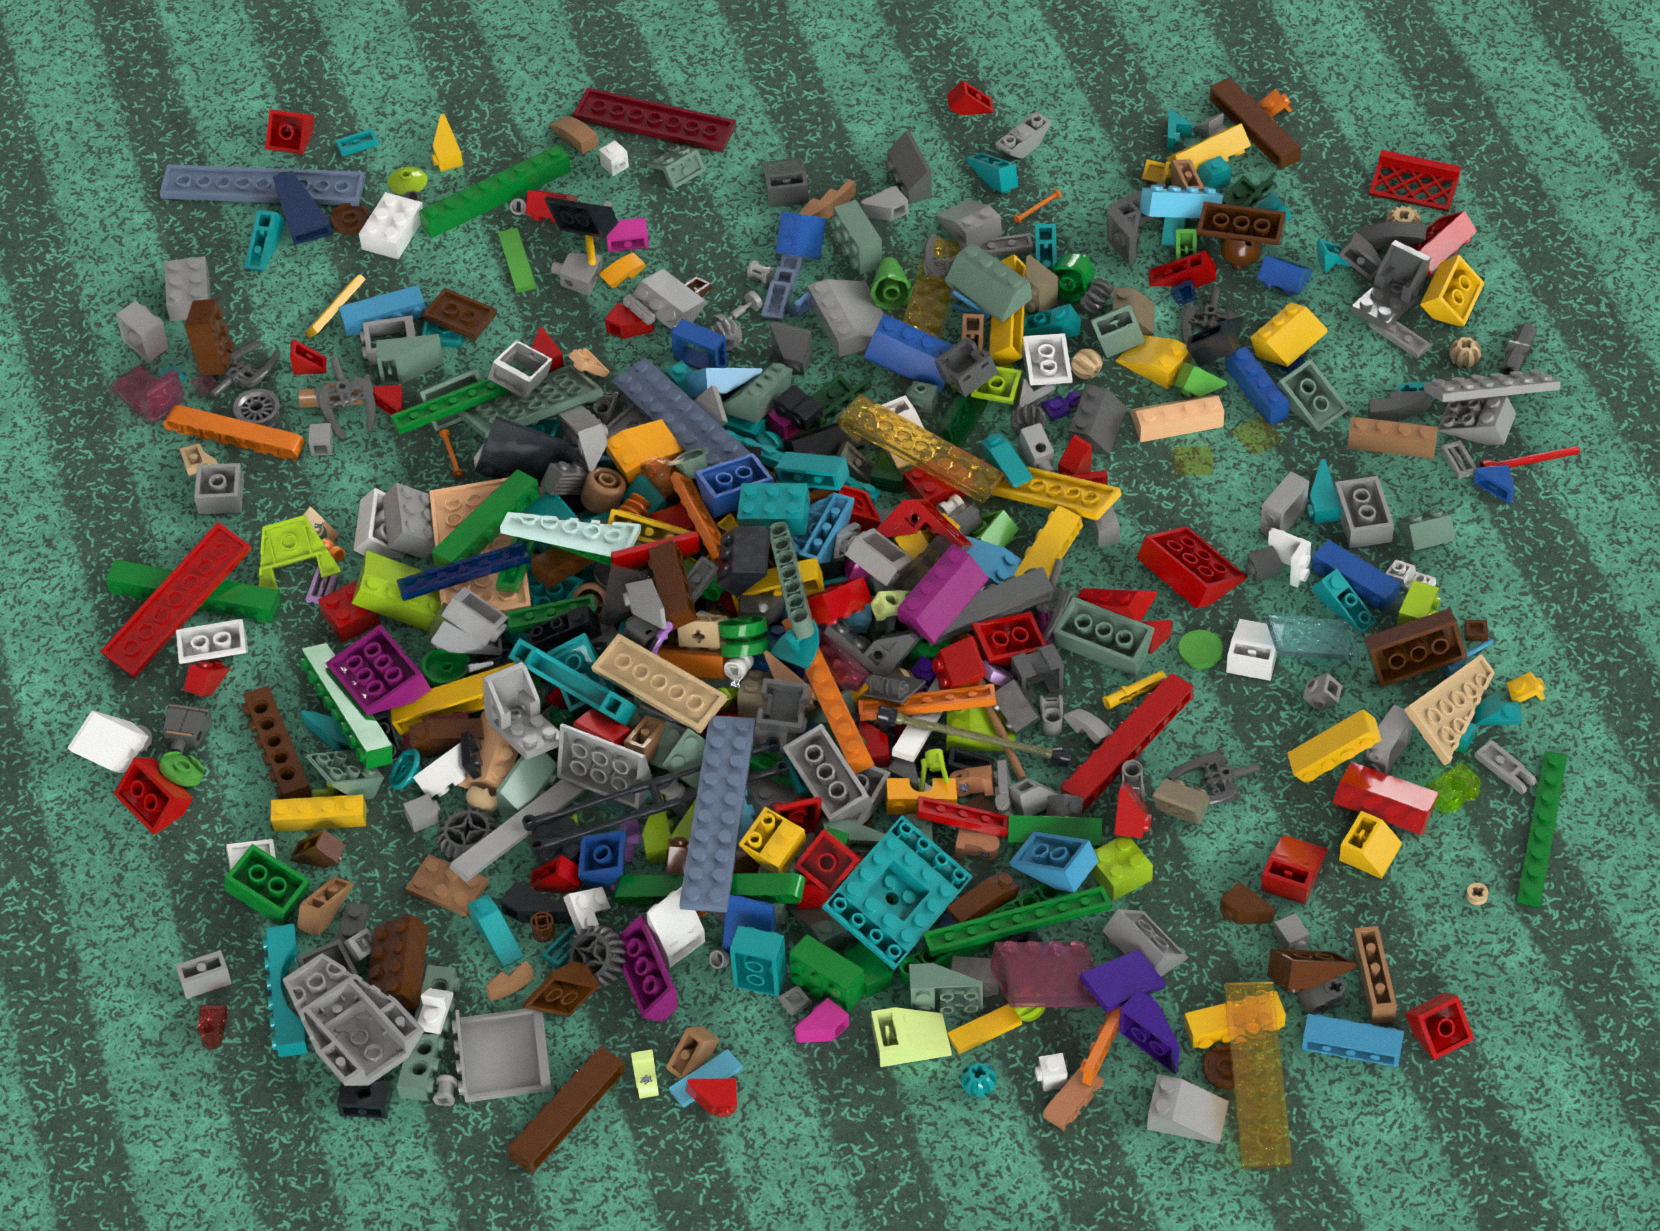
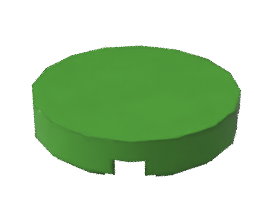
M1194 630L1181 638L1178 653L1180 659L1187 663L1188 666L1205 669L1214 666L1215 663L1220 661L1223 645L1221 639L1216 634L1207 630Z
M178 751L168 752L163 755L159 763V770L162 775L177 785L186 787L196 786L200 784L203 778L204 767L191 755L185 757Z

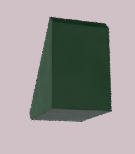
M878 453L870 475L871 485L881 491L897 494L904 493L903 478L884 453Z

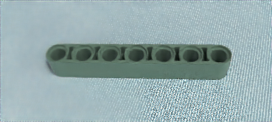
M776 522L769 527L771 528L770 541L788 617L795 636L799 639H806L813 635L814 624L794 542L788 525L785 522Z

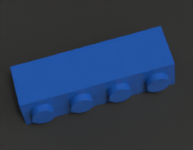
M1247 347L1239 348L1231 356L1227 357L1226 370L1267 423L1271 425L1288 418V399Z
M1330 540L1313 555L1312 569L1316 574L1326 577L1335 569H1338L1358 597L1367 601L1373 608L1385 611L1400 594L1401 582Z

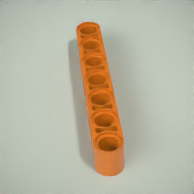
M174 405L163 422L164 427L169 431L172 429L176 430L177 433L196 435L197 438L216 440L215 442L226 445L233 444L235 445L234 447L246 450L249 448L253 449L254 452L274 454L273 456L290 458L293 461L297 460L305 445L304 438L296 433L181 405Z

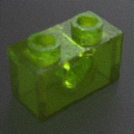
M1462 762L1428 784L1427 788L1439 792L1435 806L1445 815L1450 811H1457L1462 806V803L1468 799L1470 801L1474 800L1480 793L1481 779Z

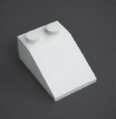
M1065 333L1023 336V360L1030 386L1072 383Z
M91 711L67 749L109 770L124 773L127 771L133 758L143 749L149 736L130 721Z

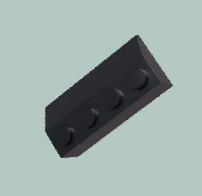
M859 414L782 441L787 452L806 454L814 452L817 455L833 456L838 453L841 444L846 441L854 447L860 446L863 449L872 446L873 441L878 440V436L871 415Z

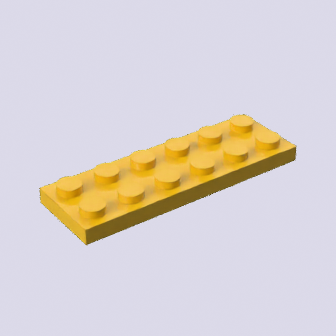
M1028 466L1026 468L1031 473L1032 480L1013 488L1001 476L990 487L991 495L1052 510H1056L1059 505L1081 517L1098 520L1121 496V490L1118 487Z

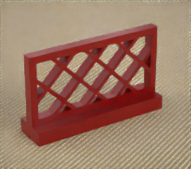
M1381 150L1369 195L1449 212L1457 184L1460 180L1461 166ZM1381 169H1390L1392 174L1384 177ZM1409 173L1412 178L1404 181L1400 175ZM1396 177L1400 184L1391 187L1387 181ZM1428 177L1433 182L1423 185L1420 179ZM1416 181L1420 188L1411 191L1407 185ZM1444 181L1453 183L1451 187L1445 190L1440 185ZM1383 183L1387 188L1383 192L1375 190L1376 186ZM1436 186L1440 192L1431 196L1428 189ZM1404 188L1408 194L1399 196L1395 191ZM1424 192L1427 198L1418 200L1415 195ZM1444 196L1447 203L1446 205L1437 204L1435 200Z

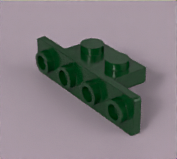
M1273 172L1259 188L1243 175L1223 195L1222 204L1252 207L1250 203L1252 201L1256 203L1263 196L1261 191L1264 189L1267 192L1274 185L1272 180L1277 174Z
M839 374L811 397L823 406V417L809 427V429L811 430L815 426L820 428L828 421L826 417L830 414L834 417L843 409L841 406L844 403L851 404L857 398L856 394L858 392L865 393L872 387L871 382L875 376L871 374L856 387L852 388L845 378Z
M963 395L956 396L954 402L950 403L947 414L940 421L943 440L935 452L936 457L956 460L987 406L988 400L974 398L971 395L967 399Z

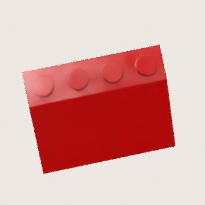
M1187 526L1146 536L1136 556L1146 568L1152 570L1158 575L1160 580L1170 585L1177 594L1182 595L1189 601L1191 606L1197 609L1213 604L1248 578L1245 573Z

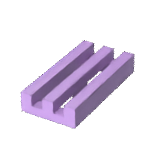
M319 565L306 596V603L314 602L319 604L318 599L322 598L329 577L323 578L317 596H313L321 576ZM339 574L331 576L324 596L332 593Z

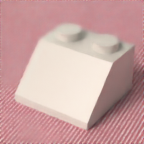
M461 742L413 777L424 793L429 794L431 798L436 794L440 798L450 790L448 785L453 783L456 786L466 779L464 774L467 771L462 766Z

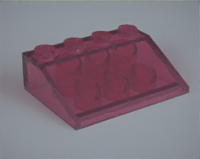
M1006 941L995 943L990 968L1011 1008L1100 1006L1079 979L1082 972L1095 968L1092 954L1085 942Z

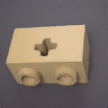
M696 614V621L677 628L679 646L688 647V649H700L702 647L708 648L710 651L720 650V643L727 639L718 634L717 623L726 620L727 616Z

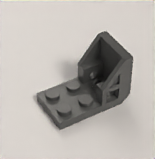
M1163 181L1154 184L1163 186V189H1166V185ZM1142 190L1110 204L1107 212V241L1128 265L1136 262L1140 240L1138 228L1151 219L1160 218L1147 216L1139 210Z
M1395 240L1391 243L1376 272L1373 287L1352 305L1350 312L1387 330L1420 298L1424 291L1431 257Z
M839 620L837 623L829 625L823 632L874 675H888L897 669L922 638L920 634L911 629L884 634L870 646L868 639L862 635H856L852 631L851 625Z

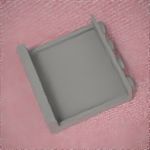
M459 1009L455 1010L456 1019L452 1020L453 1034H458V1040H454L455 1054H460V1060H456L457 1075L462 1074V1080L458 1081L459 1095H464L465 1103L552 1091L543 1012L518 1009L460 1018Z

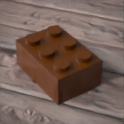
M217 299L193 300L185 323V329L201 376L224 374L227 366L230 365L231 353L234 352V342L230 340L229 327L223 319V308L219 306Z

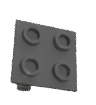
M891 673L883 677L873 674L866 678V684L869 685V689L863 693V696L873 697L877 700L892 701L896 704L903 703L923 686L926 680Z

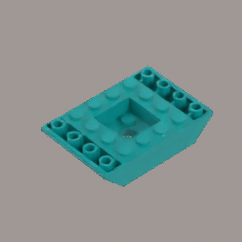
M902 815L826 901L822 908L894 970L922 938L923 932L928 931L973 876ZM891 896L895 900V905L889 904L885 897Z

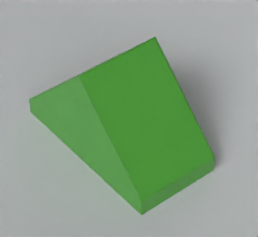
M1176 229L1175 259L1179 260L1196 254L1197 229Z

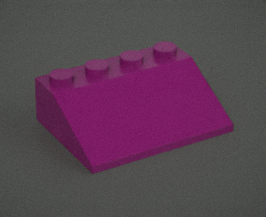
M381 624L326 662L328 668L367 715L413 703L431 690L420 670Z

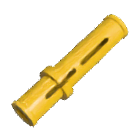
M1159 670L1128 686L1123 685L1119 687L1118 691L1102 697L1103 704L1106 709L1111 710L1113 707L1124 702L1129 703L1132 701V698L1156 688L1161 679H1166V675L1163 671Z

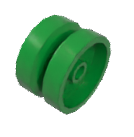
M743 616L726 619L717 623L718 634L723 638H727L720 643L722 656L747 657L763 654V652L771 650L770 638L761 635L768 630L766 617Z
M433 648L422 660L423 676L431 689L473 676V673H467L466 664L471 659L468 653H452L444 649Z

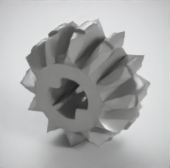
M723 319L722 322L717 321V324L710 326L711 331L726 337L727 351H732L734 347H739V343L743 341L742 330L732 319L728 321Z

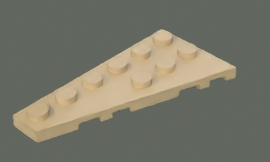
M1482 654L1404 709L1409 719L1420 731L1444 766L1451 762L1452 754L1458 748L1459 740L1465 734L1475 714L1474 710L1480 703L1481 696L1495 673Z

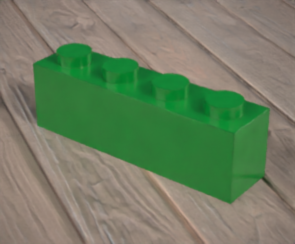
M1009 815L1008 847H1013L1014 851H1019L1033 831L1089 840L1093 850L1102 846V818Z

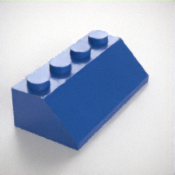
M883 314L864 355V359L911 381L936 385L940 393L945 381L941 379L934 360L951 349L953 345Z

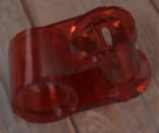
M201 1005L198 1033L202 1037L201 1041L204 1048L213 1050L222 1045L225 1026L227 1025L225 1019H228L227 1005Z

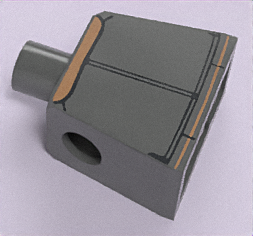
M168 704L163 735L166 745H171L169 752L178 751L183 753L184 748L197 749L213 723L209 709Z

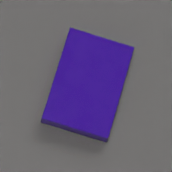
M1139 949L1082 972L1079 977L1106 1013L1123 1006L1139 990L1146 995H1150L1164 989L1166 982Z

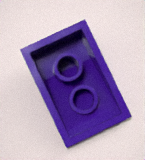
M1139 990L1120 1009L1119 1033L1172 1073L1176 1074L1178 1072L1180 1046L1159 1004L1151 995H1146Z

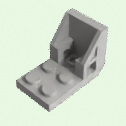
M520 662L483 677L484 710L490 727L517 752L528 760L559 747L560 731L540 714V699L526 665Z

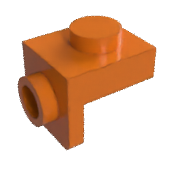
M1277 89L1257 103L1271 118L1284 108L1288 112L1292 111L1288 105L1291 103L1290 99L1285 93L1281 95Z

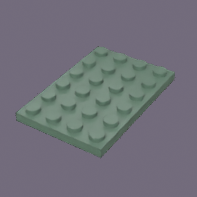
M571 364L548 373L525 398L510 392L460 411L458 415L486 440L496 416L523 426H531L539 423V420L556 417L557 413L583 403H592L604 395L599 385Z

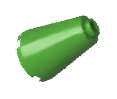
M887 257L880 261L870 290L874 304L883 310H896L894 307L902 305L904 307L911 300L912 296L910 282L899 262L892 257Z

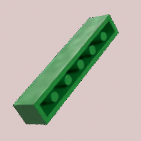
M517 469L431 551L435 566L454 577L464 570L500 534V526L508 512L523 513L538 498L540 491L537 479Z

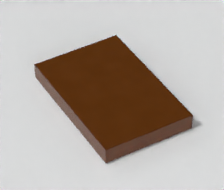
M444 288L424 311L422 319L476 341L497 315V309Z

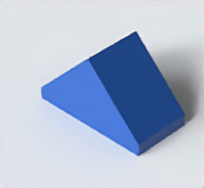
M1509 465L1479 467L1475 470L1474 483L1509 504L1512 502L1514 486Z

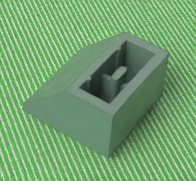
M1130 303L1091 319L1107 358L1146 342Z
M1436 509L1423 511L1422 516H1415V514L1402 517L1401 521L1396 522L1410 550L1415 551L1456 541L1451 515L1445 514L1443 511H1436Z

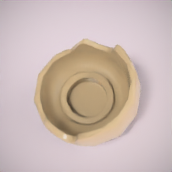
M470 786L466 792V800L474 811L480 808L482 813L488 811L491 814L499 807L497 794L490 796L488 788L481 789L477 786Z

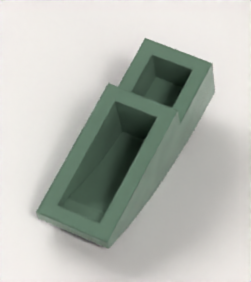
M821 817L815 830L816 837L827 827L849 833L847 846L857 855H868L885 835L877 830L851 821L837 820L830 822L828 818Z

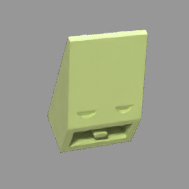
M896 1007L871 1011L872 1030L880 1067L952 1055L943 1013Z

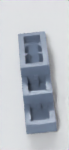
M782 254L780 265L776 268L774 279L770 282L761 317L782 321L803 264L802 256Z

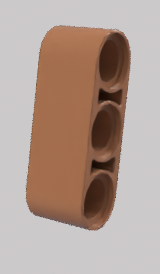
M1079 1068L1047 1105L1043 1118L1065 1131L1066 1125L1069 1122L1072 1123L1080 1114L1079 1110L1082 1106H1086L1095 1096L1093 1093L1097 1089H1101L1104 1078L1096 1075L1091 1086L1082 1083L1083 1072H1080Z

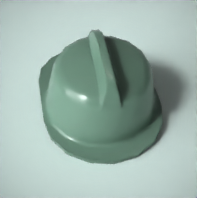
M699 447L686 451L666 465H676L682 475L695 479V471L707 467L706 453L708 449L706 447Z

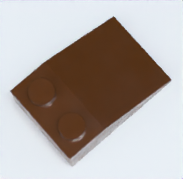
M1271 949L1267 977L1274 980L1276 985L1286 987V991L1299 993L1300 989L1310 990L1355 969L1356 963L1335 951Z
M571 961L552 972L522 1006L525 1009L569 1017L600 985L587 964Z

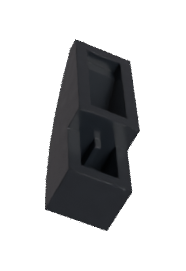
M926 744L920 760L925 759V752L928 750H943L948 777L953 772L965 768L991 765L993 769L994 763L993 758L951 746L949 750L930 744ZM921 761L919 763L918 772H921ZM927 767L926 774L942 776L941 771L931 772Z

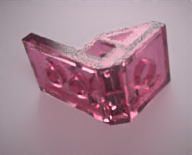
M140 364L108 386L109 391L148 424H152L170 412L174 405H180L185 401L178 372L174 369L157 378L145 366Z

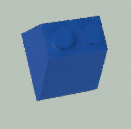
M782 211L776 252L820 259L827 218Z
M1265 255L1257 279L1263 281L1262 285L1274 289V286L1282 288L1281 292L1293 296L1294 292H1301L1314 270L1276 256Z
M625 830L582 836L578 877L587 889L611 887L623 873L626 844Z

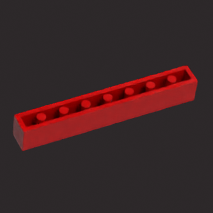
M1172 672L1166 679H1161L1157 688L1152 693L1150 692L1146 695L1143 703L1139 707H1135L1125 721H1121L1118 724L1116 731L1111 736L1108 735L1097 750H1093L1090 753L1088 760L1083 765L1080 764L1069 779L1063 781L1060 786L1061 794L1083 797V814L1122 773V765L1128 760H1134L1193 698V685Z

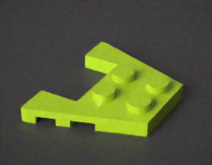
M305 515L262 527L259 587L279 590L274 574L275 568L317 557L322 578L342 573L340 567Z

